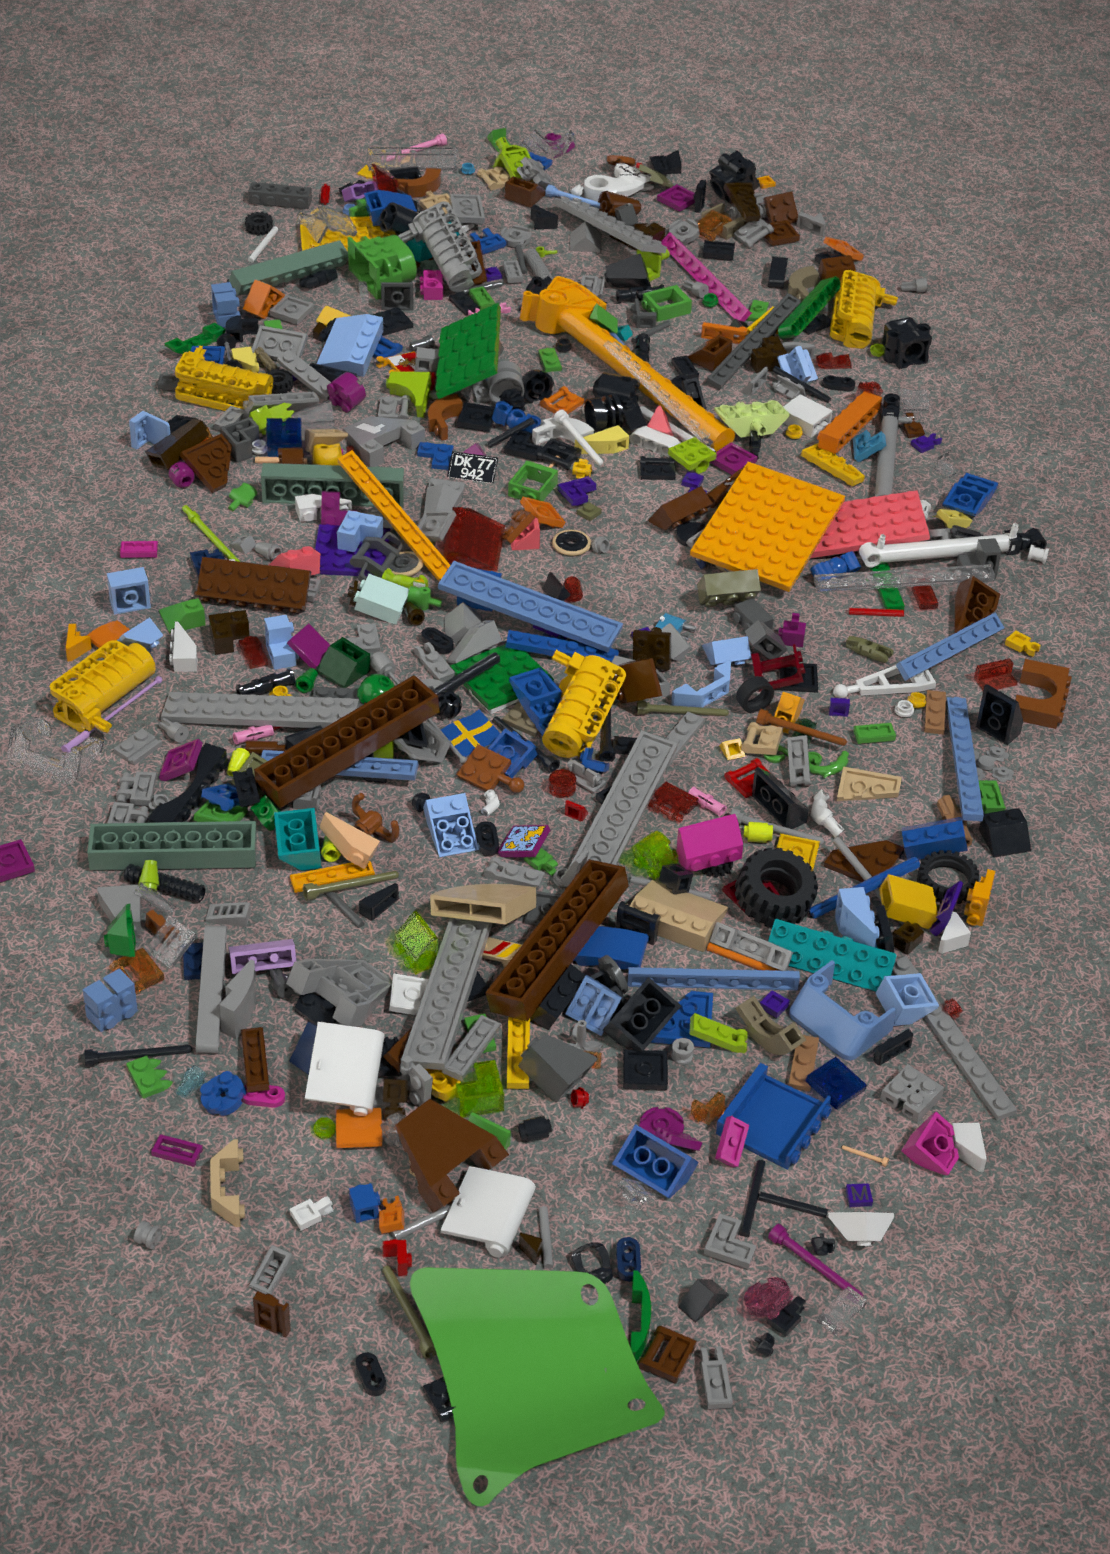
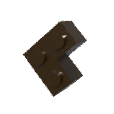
M770 336L762 338V347L752 349L750 364L755 373H760L765 367L768 369L767 372L773 371L775 366L781 369L777 358L788 353L779 337Z
M246 610L208 615L215 655L233 653V640L250 638Z

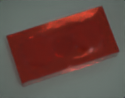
M911 581V589L919 609H938V600L930 581Z

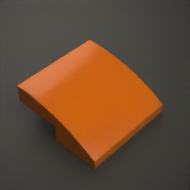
M116 620L96 628L87 636H90L92 644L100 648L109 641L118 640L130 629Z
M373 1108L372 1113H367V1116H357L351 1109H336V1148L382 1147L381 1108Z

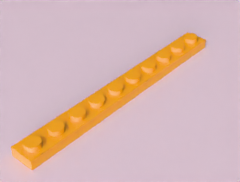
M353 450L339 457L338 463L440 582L451 566Z

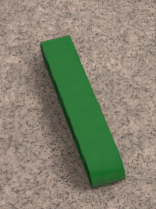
M834 276L820 281L779 326V337L785 340L798 336L840 290V279Z

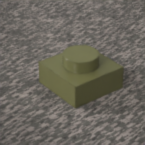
M590 502L577 509V515L588 521H592L602 512V509Z

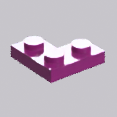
M322 491L321 525L341 526L348 511L358 512V510H340V492Z

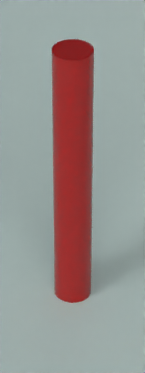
M849 608V615L904 617V610Z

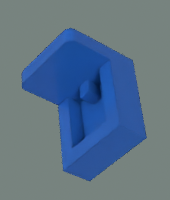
M585 747V750L580 755L582 765L596 773L602 774V772H607L610 764L593 760L594 748Z

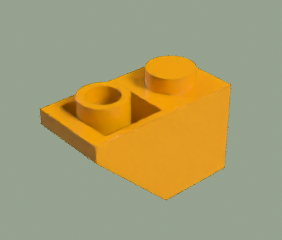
M782 692L774 717L795 723L800 716L805 699ZM783 728V732L789 734L790 730Z

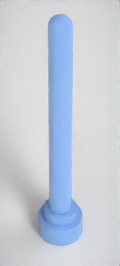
M550 184L546 188L545 196L547 197L564 196L571 200L579 198L582 200L581 202L600 208V203L597 201L559 191Z

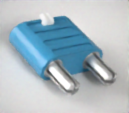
M667 613L660 617L659 622L655 626L662 629L671 623L679 633L683 628L695 632L697 628L692 624L686 623V620ZM681 634L686 641H688L689 637Z

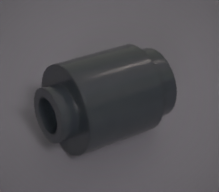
M544 1115L522 1120V1123H518L521 1141L527 1140V1142L549 1138V1133L552 1132L551 1122L549 1119H545Z

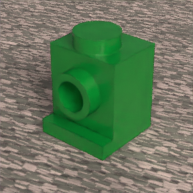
M265 795L260 799V803H256L251 807V810L258 817L262 825L269 831L275 829L274 812L281 811Z

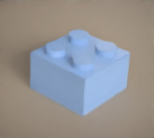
M144 567L107 573L109 598L114 615L151 608L148 579Z

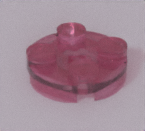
M778 1277L767 1278L768 1283L762 1285L759 1281L746 1291L744 1300L750 1315L757 1317L766 1316L768 1319H773L793 1299V1294L786 1280Z

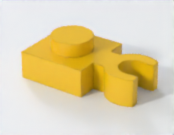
M1016 630L1005 640L1006 646L1020 653L1024 650L1031 657H1034L1035 651H1040L1041 645L1039 643L1031 642L1030 637Z

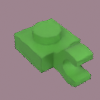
M540 848L536 857H524V861L535 870L543 869L551 876L557 871L554 867L558 866V863L553 859V856Z

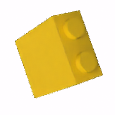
M887 875L879 887L881 902L885 906L887 917L902 922L908 921L911 924L917 923L922 928L929 929L933 922L937 921L936 916L938 914L933 887L894 875Z

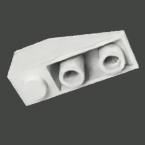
M322 495L295 496V508L300 522L321 519ZM340 498V510H352V501Z
M175 622V629H171V640L174 642H170V650L173 653L170 654V665L174 666V672L197 671V646L179 622Z

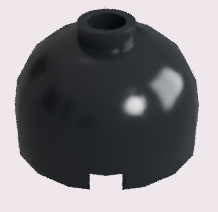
M533 369L523 375L524 397L529 402L541 401L552 395L554 381L547 372Z

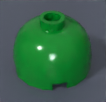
M372 674L362 681L357 690V696L364 705L365 702L367 703L393 688L395 684L385 675Z

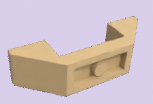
M233 1139L210 1159L212 1210L235 1227H241L240 1219L245 1218V1206L240 1204L239 1195L226 1196L225 1187H221V1182H225V1171H239V1162H244L243 1148H238V1139Z

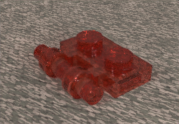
M666 781L655 791L654 798L657 800L651 799L648 806L652 808V811L666 815L667 819L681 823L684 816L679 814V812L688 815L698 805L699 798ZM667 804V805L671 806L672 808L670 809V808H668V807H666V806H664V805Z

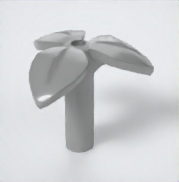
M579 1020L571 1033V1038L576 1043L568 1044L578 1049L583 1048L587 1053L599 1050L602 1047L599 1042H586L587 1023L585 1020Z

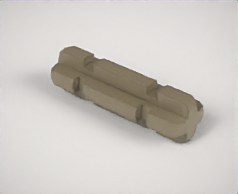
M262 347L254 350L256 356L269 371L271 369H279Z

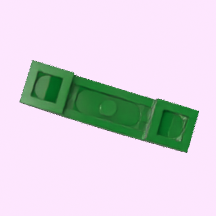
M212 323L202 327V334L184 341L175 338L165 342L164 346L175 353L183 354L184 352L191 351L192 346H208L216 342L217 338L226 332V329L216 323Z
M633 1270L632 1303L641 1304L640 1332L631 1331L630 1348L637 1362L646 1347L649 1337L651 1299L642 1275L639 1271Z

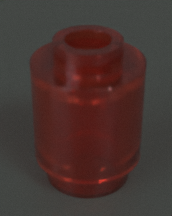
M574 576L566 578L563 586L571 594L566 600L568 602L580 601L583 597L580 580Z

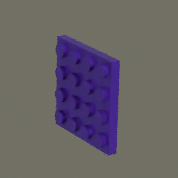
M319 524L315 550L320 553L319 574L358 576L361 568L352 566L350 559L356 555L362 546V542L360 541L355 552L338 549L337 531L340 525ZM383 528L382 537L387 532H390V528ZM368 549L364 555L381 566L387 558L386 555L377 549ZM365 569L364 575L368 577V574L374 575Z

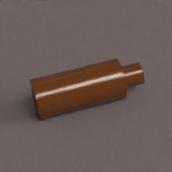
M246 740L245 750L250 755L252 752L262 755L263 750L285 751V745H278V741Z

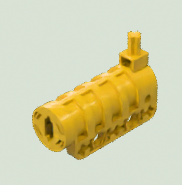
M556 650L552 660L566 666L567 668L564 673L571 676L572 679L543 734L542 741L544 746L557 756L564 758L580 757L585 747H591L624 682L626 672L623 668L599 656L589 655L584 657L574 652L573 656L570 657ZM615 674L618 675L616 682L613 681ZM601 702L604 703L603 709L599 707ZM594 715L598 716L596 721L593 720Z

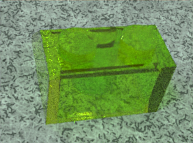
M414 911L394 934L395 944H393V949L397 956H402L408 970L412 969L416 975L434 966L438 954V937L420 914Z

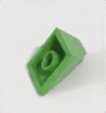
M199 598L159 609L169 634H171V629H175V622H179L184 630L206 625L204 608Z

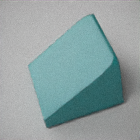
M629 325L618 327L616 335L625 342L633 333Z

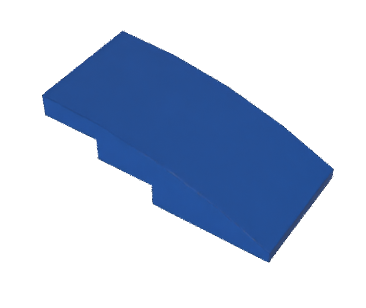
M966 473L963 478H960L958 483L954 484L942 506L971 516H977L997 490L998 483Z
M540 667L509 677V682L526 714L543 736L562 699V691Z
M599 926L573 961H576L580 966H593L599 964V958L608 955L616 962L620 969L641 967L649 936L648 934L631 930Z

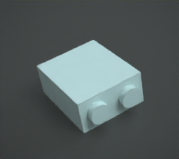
M368 574L367 579L362 580L359 590L361 592L357 591L354 601L357 602L355 610L386 622L397 624L407 601L409 589Z

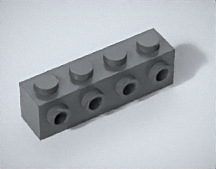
M252 182L248 190L249 204L309 209L312 201V187Z

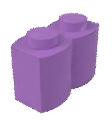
M368 181L344 188L342 194L345 202H354L356 199H365L364 193L378 190L375 181Z

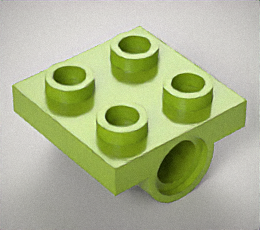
M696 437L668 448L669 456L687 470H694L698 474L707 470L709 462L715 460L717 454Z

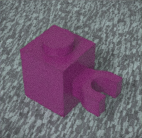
M792 613V620H784L783 628L779 627L778 635L786 646H793L795 644L796 647L803 648L806 623L799 622L800 613Z

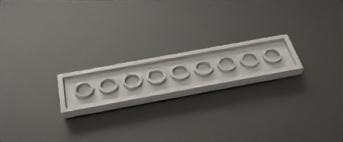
M564 196L554 198V205L640 251L666 253L667 247L662 245L661 241L652 240L653 237L643 235L642 231L634 230V227L625 225V222L616 221L617 218L607 216L608 213L599 211L596 207H590L589 203L581 202L582 200L579 198H573L572 200Z
M169 692L161 719L166 718L172 723L272 725L275 727L313 728L321 725L322 728H325L359 708L360 703L359 699Z
M641 730L571 864L586 848L589 850L587 861L591 859L618 865L677 750L678 743Z
M457 918L449 919L401 1062L403 1057L410 1056L414 1065L420 1064L424 1069L445 1070L493 923Z

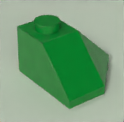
M131 903L124 906L108 926L107 934H104L105 947H109L110 954L135 957L136 937Z

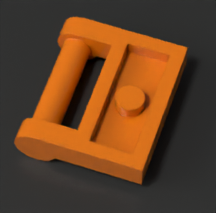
M562 386L558 392L540 401L541 407L554 414L559 410H565L569 414L584 404V399L570 392L566 386ZM564 396L563 399L559 400L555 404H552L553 402Z

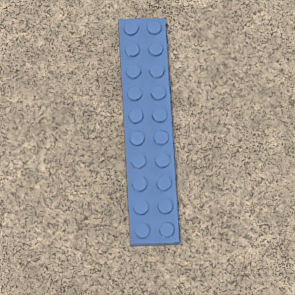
M453 561L438 583V589L605 652H609L623 628V623Z

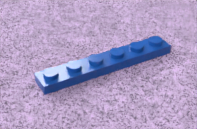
M508 630L505 647L553 656L556 650L570 657L573 656L574 652H577L584 657L594 655L610 662L613 661L614 656L619 655V650L610 648L609 652H605L583 643Z

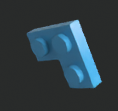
M865 430L853 438L854 459L857 462H861L875 452L882 450L886 446L885 434L881 431L871 437V434Z

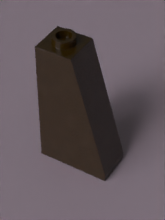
M192 419L147 449L145 453L154 467L169 470L172 465L182 459L180 457L182 451L199 444L209 436L207 426L202 420Z

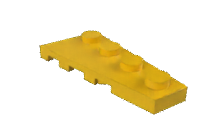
M818 443L803 449L801 452V456L807 459L808 462L814 463L822 470L833 474L834 477L843 480L847 485L855 486L864 481L865 475L853 465H847L846 459L819 448Z

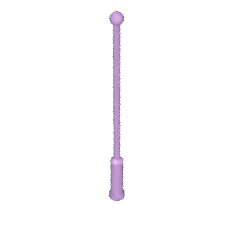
M157 676L155 681L106 716L104 720L108 721L154 685L161 683L162 678ZM95 727L91 731H83L66 745L64 744L61 747L62 751L65 754H69L72 749L86 740L90 733L97 728Z

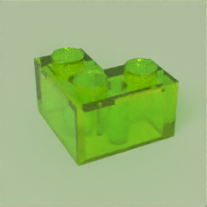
M495 1060L473 1063V1081L456 1083V1104L459 1116L469 1117L472 1112L482 1115L504 1111L505 1094Z

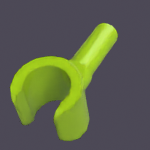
M542 246L536 248L540 257L558 253L557 250L545 251Z

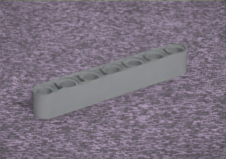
M205 925L196 1053H219L218 1046L220 1044L221 1031L219 1004L223 1001L227 926Z

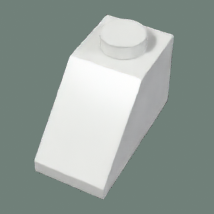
M952 1123L954 1148L958 1150L959 1158L977 1171L984 1172L987 1158L980 1124Z

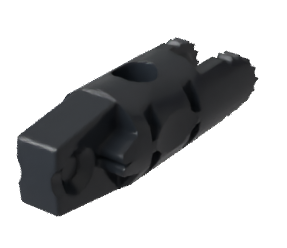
M331 268L312 273L299 280V286L309 289L325 285L338 278L337 270Z

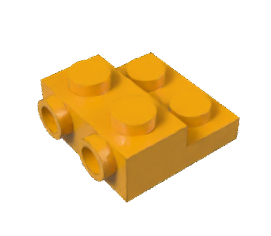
M987 869L986 877L981 876L980 882H975L974 889L969 888L967 901L971 902L966 903L964 915H967L966 923L969 925L983 926L996 872L994 870Z

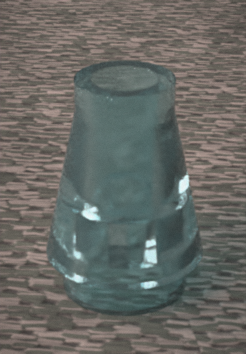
M195 1065L187 1068L178 1088L175 1090L176 1094L186 1099L205 1082L206 1073Z

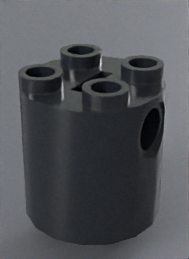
M394 202L389 203L380 214V229L387 234L398 236L410 230L408 224L413 223V219L419 213Z
M603 372L594 382L592 393L600 399L605 395L616 394L621 403L627 398H636L638 402L639 396L636 395V391L640 387V380Z

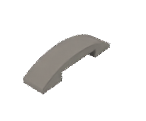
M719 922L716 923L710 939L712 943L782 971L787 970L793 954L788 949Z

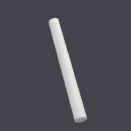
M276 226L270 230L248 258L249 262L255 261L278 232Z

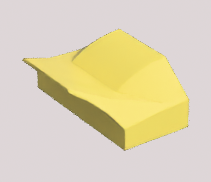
M939 509L937 515L933 516L942 520L946 528H952L954 525L967 528L973 521L966 514L956 510Z

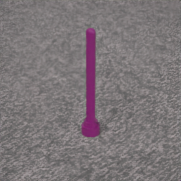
M779 1223L773 1227L768 1235V1239L775 1244H784L855 1300L861 1301L863 1299L861 1291L791 1239L785 1227Z

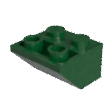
M342 637L329 646L317 668V672L341 688H347L371 671L370 653Z

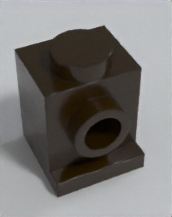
M907 921L898 930L895 929L892 935L894 947L909 955L923 941L924 931L922 927L917 923L911 924Z

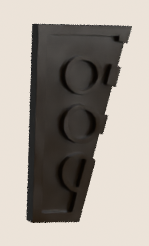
M725 183L724 190L743 219L747 222L760 221L761 215L756 204L757 199L754 197L753 183Z

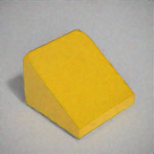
M740 738L725 741L719 745L727 761L746 757L745 752L741 749L742 742Z

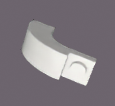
M554 418L542 420V426L532 430V442L535 445L548 441L551 438H564L573 443L576 440L564 425H559ZM569 418L570 423L582 437L594 434V429L588 424Z

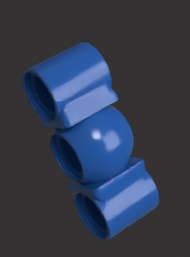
M503 401L496 403L492 415V420L495 423L502 424L503 426L507 423L510 429L532 417L535 423L523 429V431L531 433L534 428L539 427L541 424L539 417L529 413L526 416L522 410L513 409V406Z
M850 551L840 557L818 563L811 567L810 571L819 586L821 583H827L832 579L835 580V578L856 572L861 569V565L855 553Z

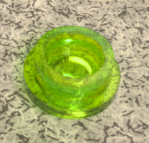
M321 1117L314 1124L313 1132L318 1138L327 1139L335 1134L336 1125L330 1118Z

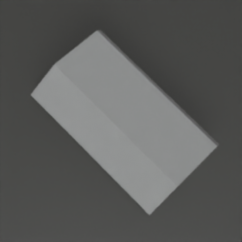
M315 392L249 396L248 401H243V408L247 414H250V412L264 405H267L268 409L282 403H290L291 407L287 409L288 411H308L316 407L319 398Z

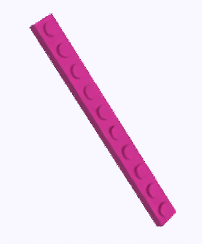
M669 232L661 241L662 245L667 247L669 254L697 282L708 285V293H714L718 297V303L734 319L745 322L752 313Z

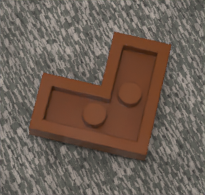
M524 510L516 511L511 516L512 520L509 522L511 525L505 529V534L502 538L506 542L512 543L533 521L535 516L531 512Z

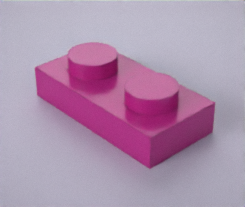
M733 1116L726 1117L715 1157L716 1160L730 1167H738L749 1128L748 1124Z

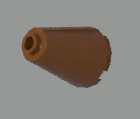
M610 191L601 192L598 203H600L599 211L608 213L607 216L615 217V208L627 203L633 205L636 215L641 211L639 200Z

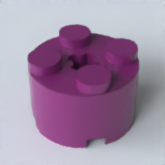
M345 372L327 385L330 396L329 402L334 406H341L342 410L348 413L366 398L365 388L363 385L358 384L357 380L359 379L355 375Z

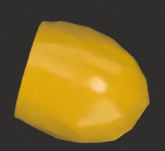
M340 443L314 445L312 465L340 466L338 463V458L342 456Z

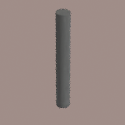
M518 244L516 245L519 266L522 274H526L522 246Z
M497 281L474 286L461 292L467 295L469 294V289L482 286L486 290L502 287V282Z
M666 320L643 333L651 336L669 327L670 322ZM635 336V337H633V338L631 339V341H632L633 343H635V344H636V337H637V336Z
M334 891L324 893L358 928L365 925L360 917Z

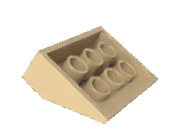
M655 880L648 883L635 896L630 905L652 915L655 913L661 916L658 925V936L704 952L710 943L716 923H721L728 911L727 906L691 893L673 894L672 890L668 889L665 884Z

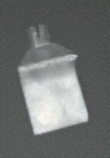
M321 206L314 209L310 215L300 212L297 216V224L306 226L309 233L319 244L327 229L333 232H341L345 236L355 237L357 234V230L348 215Z

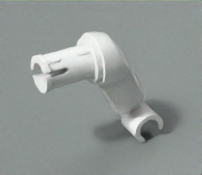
M821 789L813 797L814 802L810 815L818 825H823L836 838L844 828L832 817L833 812L827 808L826 803L830 797L828 794L824 795Z

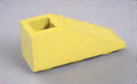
M619 425L583 437L597 454H614L629 449V435ZM575 440V447L582 449L581 454H588L578 441Z

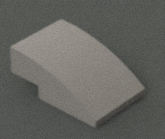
M252 959L225 986L226 998L219 1004L221 1030L235 1039L241 1034V1029H244L249 1022L256 1003L255 961Z

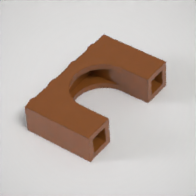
M1025 659L1020 683L1045 689L1052 697L1036 699L1016 694L1015 700L1019 702L1023 722L1053 729L1057 728L1058 723L1062 724L1064 712L1060 711H1064L1067 700L1063 699H1067L1069 688L1066 687H1070L1072 676H1068L1070 668Z

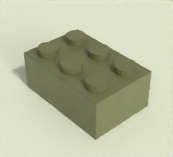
M758 569L704 574L697 583L700 605H706V607H714L717 605L716 603L732 605L735 601L743 602L751 598L755 599L761 591Z

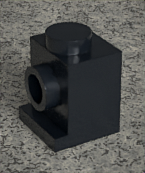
M677 863L662 865L659 881L664 883L668 889H671L673 894L688 893L693 873Z

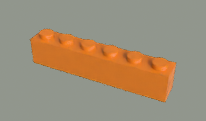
M866 391L857 396L845 410L843 409L831 423L827 424L824 430L819 432L817 437L819 440L818 447L837 454L880 411L882 397Z

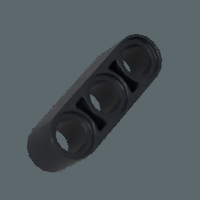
M772 256L768 287L783 289L788 258Z

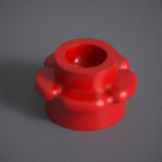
M578 1087V1089L572 1090L571 1103L573 1107H581L583 1109L589 1103V1094L584 1088Z

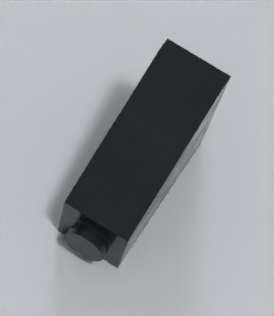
M641 253L605 266L607 273H604L606 281L610 282L612 287L651 286Z

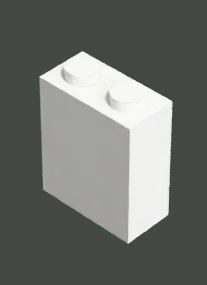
M802 395L797 396L783 406L789 412V417L783 424L787 426L799 425L803 434L809 437H813L824 429L828 423H831L833 410Z

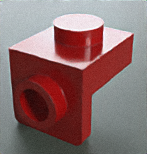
M391 1239L383 1241V1257H397L398 1276H408L407 1268L412 1267V1253H407L406 1240Z

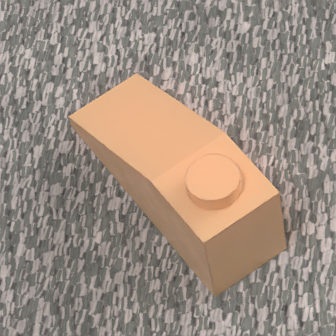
M325 812L319 826L348 861L363 869L366 868L374 856L380 842Z

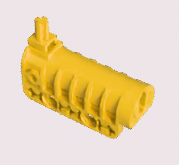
M845 270L841 278L840 291L834 297L830 326L831 338L842 341L843 345L849 348H865L872 339L875 306L881 307L882 303L895 306L898 297L885 294V288L881 287L880 282L876 278L852 270Z
M199 346L194 352H184L175 367V376L180 381L175 389V397L180 401L226 411L230 406L244 409L243 401H248L249 396L272 393V375L244 370L239 367H231L227 364L215 363L214 361H206L205 357H203L206 349H203V346Z
M117 640L105 643L50 684L51 695L58 699V702L53 707L54 717L79 732L91 731L96 727L102 732L108 733L112 724L101 718V713L155 673L156 666L151 654L138 643H131L129 646ZM99 658H104L102 661H97ZM71 678H77V680L69 681Z

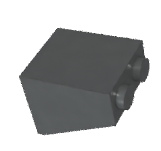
M545 1034L540 1039L535 1037L527 1045L528 1048L521 1054L523 1059L518 1066L551 1100L557 1102L586 1076L597 1061V1058L590 1053Z

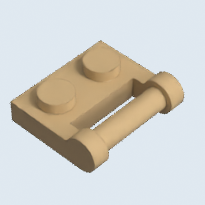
M495 167L489 170L480 169L477 172V175L488 184L490 190L504 188L505 182L511 178L502 167Z
M751 722L748 725L746 740L741 746L742 751L750 754L776 755L783 735V727L773 725L759 726L757 723ZM755 735H760L758 744H753Z

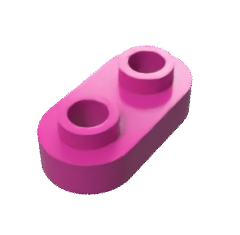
M245 1085L246 1096L243 1095L242 1101L247 1105L276 1108L285 1102V1091L279 1086L269 1085L270 1090L251 1093L247 1092V1086Z

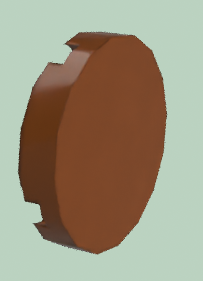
M609 155L606 162L611 165L625 163L634 167L636 159L626 156Z

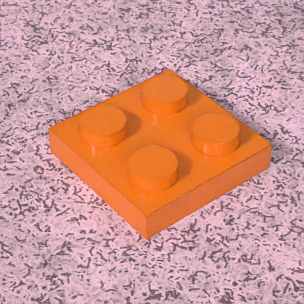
M522 497L520 503L525 508L524 511L531 512L538 519L539 525L547 524L553 528L555 526L564 527L566 522L551 503Z

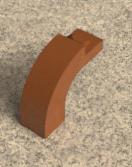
M426 168L424 176L418 179H394L393 189L411 195V198L424 197L429 190L434 193L441 184V169Z
M457 393L437 399L428 409L429 432H435V435L439 436L441 441L448 440V426L445 420L459 416L462 411L463 403Z

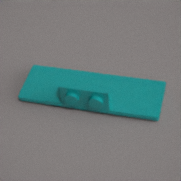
M775 919L768 940L793 952L788 965L790 967L815 973L830 961H834V980L875 992L878 990L884 977L891 976L897 958L895 953L854 942V939L850 937H837L829 931L822 930L820 932L779 919Z

